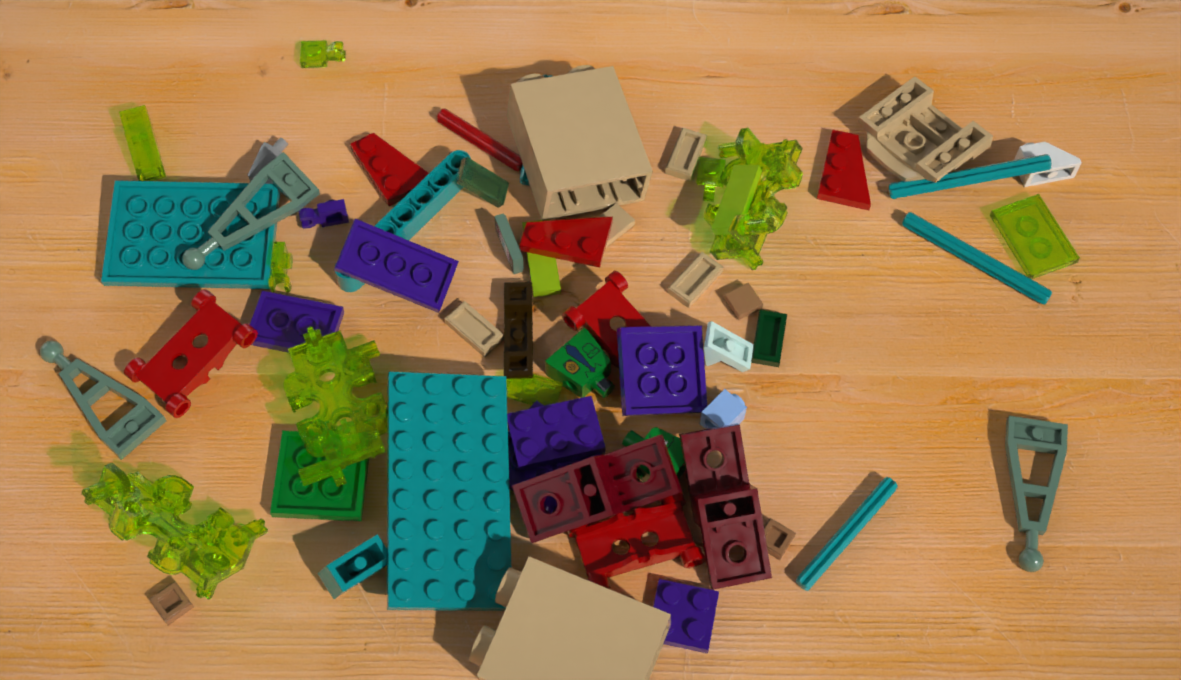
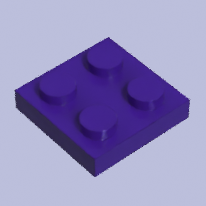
M659 579L653 607L671 614V626L664 645L708 654L719 591Z

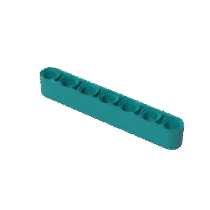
M456 150L450 153L390 210L375 227L410 240L472 179L470 155L463 150ZM336 272L339 287L345 292H355L365 284Z

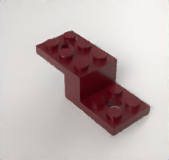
M736 423L679 434L693 519L701 528L710 587L714 590L772 578L758 489L749 483L740 424ZM717 450L722 455V461L718 466L710 467L707 463V456L711 451ZM741 545L744 548L743 557L737 561L730 560L729 550L731 547Z
M657 435L605 455L593 456L512 485L531 543L682 492L663 435ZM641 464L646 465L650 470V478L646 482L640 481L636 475V470ZM548 496L554 497L557 501V509L554 513L548 512L544 507V501Z

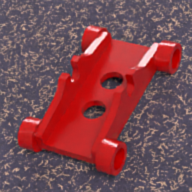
M614 270L605 277L606 284L577 308L570 306L561 316L566 325L573 331H577L582 326L586 328L602 350L609 354L611 364L619 368L617 331L613 330L610 326L611 318L620 317L624 320L625 327L652 326L622 294L628 288V283L621 273Z
M207 289L199 291L192 299L191 305L197 312L147 363L142 358L137 357L132 359L124 369L125 376L132 382L141 381L166 402L165 409L174 418H180L189 410L191 400L187 396L197 387L206 384L210 380L208 373L211 369L216 368L219 371L223 367L225 359L237 344L241 348H247L253 344L258 335V331L250 324L245 323L242 325L216 304V296ZM198 335L208 336V342L202 348H195L193 346V341ZM181 355L187 357L188 362L184 368H173L174 359Z
M683 492L661 499V506L637 508L629 516L619 513L603 522L594 525L589 523L567 531L569 537L576 539L588 577L586 580L610 589L609 577L679 557L684 568H693L703 564L706 561L702 547H697L693 541L682 510L686 504ZM646 532H653L657 535L659 541L655 546L648 547L642 543V535ZM618 540H624L630 546L629 551L624 555L616 554L612 549L613 544Z

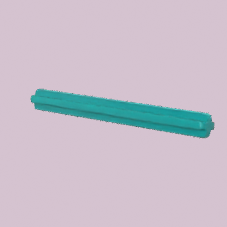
M1044 154L949 172L937 182L926 179L895 182L889 184V194L892 199L1041 172L1050 170L1052 162L1050 155Z
M909 212L903 219L902 225L1037 302L1046 304L1051 297L1052 291L918 215Z

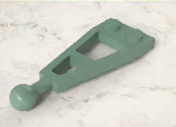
M284 152L260 170L209 229L208 233L211 238L199 248H189L184 252L182 256L183 264L191 270L200 269L205 263V257L218 246L225 251L298 212L320 194L319 189ZM270 179L290 202L257 220L245 206L267 180ZM239 214L248 225L224 237L221 233Z
M50 340L42 344L40 348L41 358L48 363H56L62 369L59 375L101 441L120 460L126 457L167 421L164 415L144 397L79 359H75L73 362L68 360L63 355L64 349L59 342ZM80 373L97 382L83 395L73 381ZM108 391H112L135 405V407L106 431L90 406Z
M1009 416L1006 420L1005 450L1019 532L1026 533L1025 550L1019 555V564L1027 572H1036L1041 569L1044 563L1043 555L1038 551V535H1044L1047 530L1067 453L1068 424ZM1018 449L1055 454L1047 487L1023 483ZM1025 496L1043 499L1038 522L1029 520Z

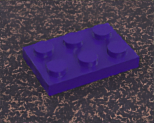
M262 291L250 325L258 331L257 338L251 345L328 361L344 315V308L342 306Z
M592 396L507 414L508 429L519 471L601 454L606 451Z

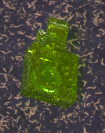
M327 40L302 41L300 51L301 67H327L328 61H345L346 51L343 50V42L335 41L328 46Z
M699 157L696 184L704 185L703 201L714 202L715 186L723 187L726 159Z
M285 242L273 243L272 275L269 279L271 292H275V287L278 283H284L287 293L292 288L287 272L288 269H292L293 256L292 253H288Z

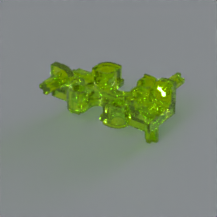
M742 128L736 142L719 144L718 146L720 158L739 157L725 166L719 179L727 186L734 165H760L762 173L748 213L738 214L734 217L728 230L731 235H715L710 253L716 260L742 258L751 270H756L764 262L759 253L767 234L778 230L783 225L788 214L785 203H780L774 195L783 189L799 187L803 173L798 167L797 161L803 148L797 140L788 141L784 139L783 142L760 143L749 128ZM709 203L704 212V220L711 228L720 204L711 205Z
M313 327L307 328L308 333L303 334L306 343L288 349L295 371L285 378L283 385L293 413L297 409L310 405L313 401L319 403L320 408L317 414L297 422L296 426L308 454L313 457L325 456L326 460L299 469L298 472L303 486L333 476L338 487L347 483L342 471L346 466L370 457L375 458L376 455L386 452L380 437L387 432L388 415L382 393H376L366 398H357L352 394L354 386L360 387L372 382L377 383L369 359L380 356L375 340L347 349L341 330L322 337L320 329L314 330ZM326 372L335 373V377L330 381L320 380L321 376ZM344 417H349L352 419V421L347 422L346 418ZM341 419V425L336 426L338 420Z
M113 463L105 465L99 483L82 490V495L85 497L84 502L87 505L96 504L110 515L108 519L109 529L122 541L135 538L140 534H149L158 538L155 547L148 552L149 563L159 571L169 575L183 573L197 584L196 595L200 599L202 597H206L208 600L211 599L219 582L244 569L255 539L268 532V529L264 526L265 521L262 518L259 520L255 519L246 525L242 523L234 524V518L221 507L218 511L207 516L205 521L197 525L186 523L179 515L191 509L192 503L189 500L194 486L187 480L176 475H167L152 482L138 471L126 475L124 471Z

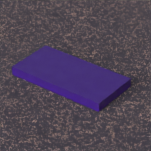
M355 219L334 271L439 313L459 261Z

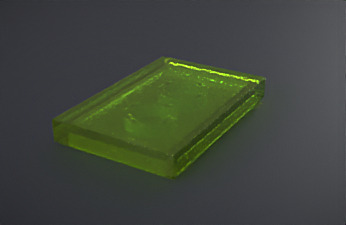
M1040 194L991 211V219L1028 278L1034 279L1076 264L1079 261L1080 257Z

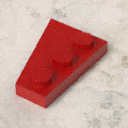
M832 130L817 195L818 200L870 210L871 201L859 135Z
M375 133L350 143L352 152L388 206L401 201L429 174Z
M613 216L527 222L520 242V251L600 268L611 231Z

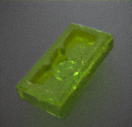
M533 374V378L506 379L507 398L533 405L536 400L544 406L555 404L558 402L563 383Z

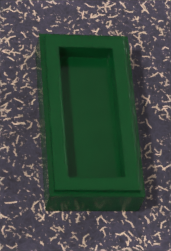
M759 310L751 363L779 368L787 314Z

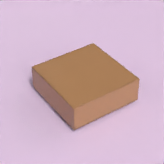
M749 283L726 293L724 296V300L738 320L763 307L762 301Z
M770 518L764 526L768 554L781 560L796 533Z
M176 581L149 599L167 625H170L194 608Z

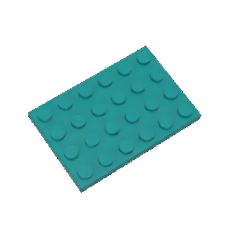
M115 181L101 282L104 286L271 289L277 223L225 251L218 246L205 257V263L200 269L191 270L183 264L182 256L184 252L189 248H199L211 238L208 233L209 229L249 183ZM264 184L245 207L258 220L279 208L280 190L274 184ZM238 214L221 234L226 237L248 224Z

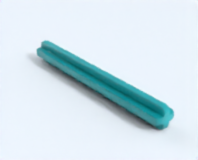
M885 477L797 576L796 583L798 586L808 591L896 491L898 485L890 477Z

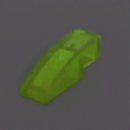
M142 105L120 111L124 134L138 181H153L166 177L161 153L146 106Z

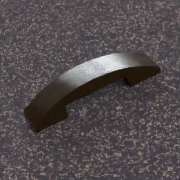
M532 282L504 283V376H506V379L533 378Z

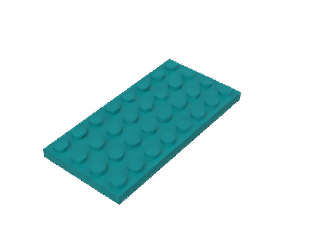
M389 372L387 402V610L505 611L506 607L496 603L495 599L506 571L512 568L506 376Z

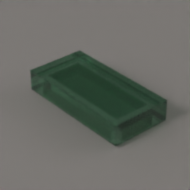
M468 157L461 160L456 183L498 208L504 205L509 182Z

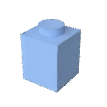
M724 389L702 411L700 425L705 429L736 423L740 424L745 418L747 406H745L744 401L738 395L731 394Z

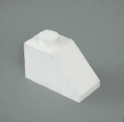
M1031 142L1020 146L1014 159L1044 154L1050 155L1052 162L1050 170L1019 175L1024 187L1074 178L1082 163L1080 158L1047 142Z

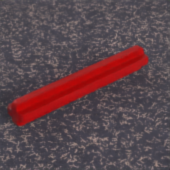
M443 108L437 114V121L514 171L521 170L523 163L519 154L446 108Z

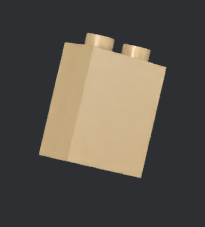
M581 65L573 68L567 74L547 78L541 74H529L520 78L516 83L511 84L506 116L542 221L610 208L616 203L620 206L645 200L653 170L613 66L595 69L591 65Z
M528 557L522 572L513 568H509L506 571L495 602L505 606L506 610L497 630L487 626L482 627L472 647L469 661L481 666L477 674L480 680H649L670 629L671 614Z

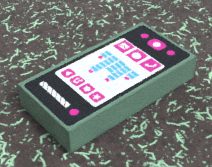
M503 213L494 216L496 233L513 274L523 272V256L506 215Z

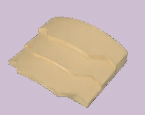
M917 77L910 79L862 114L858 121L867 132V151L888 171L905 182L924 179L937 182L950 171L956 170L967 160L975 159L991 146L993 135L974 121L964 128L953 122L932 105L934 90Z

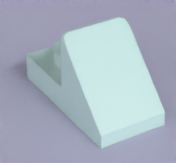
M712 321L708 322L704 343L706 366L722 361L741 372L750 370L754 344Z

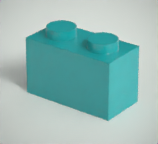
M377 534L331 562L317 574L332 598L336 599L386 567L387 548Z

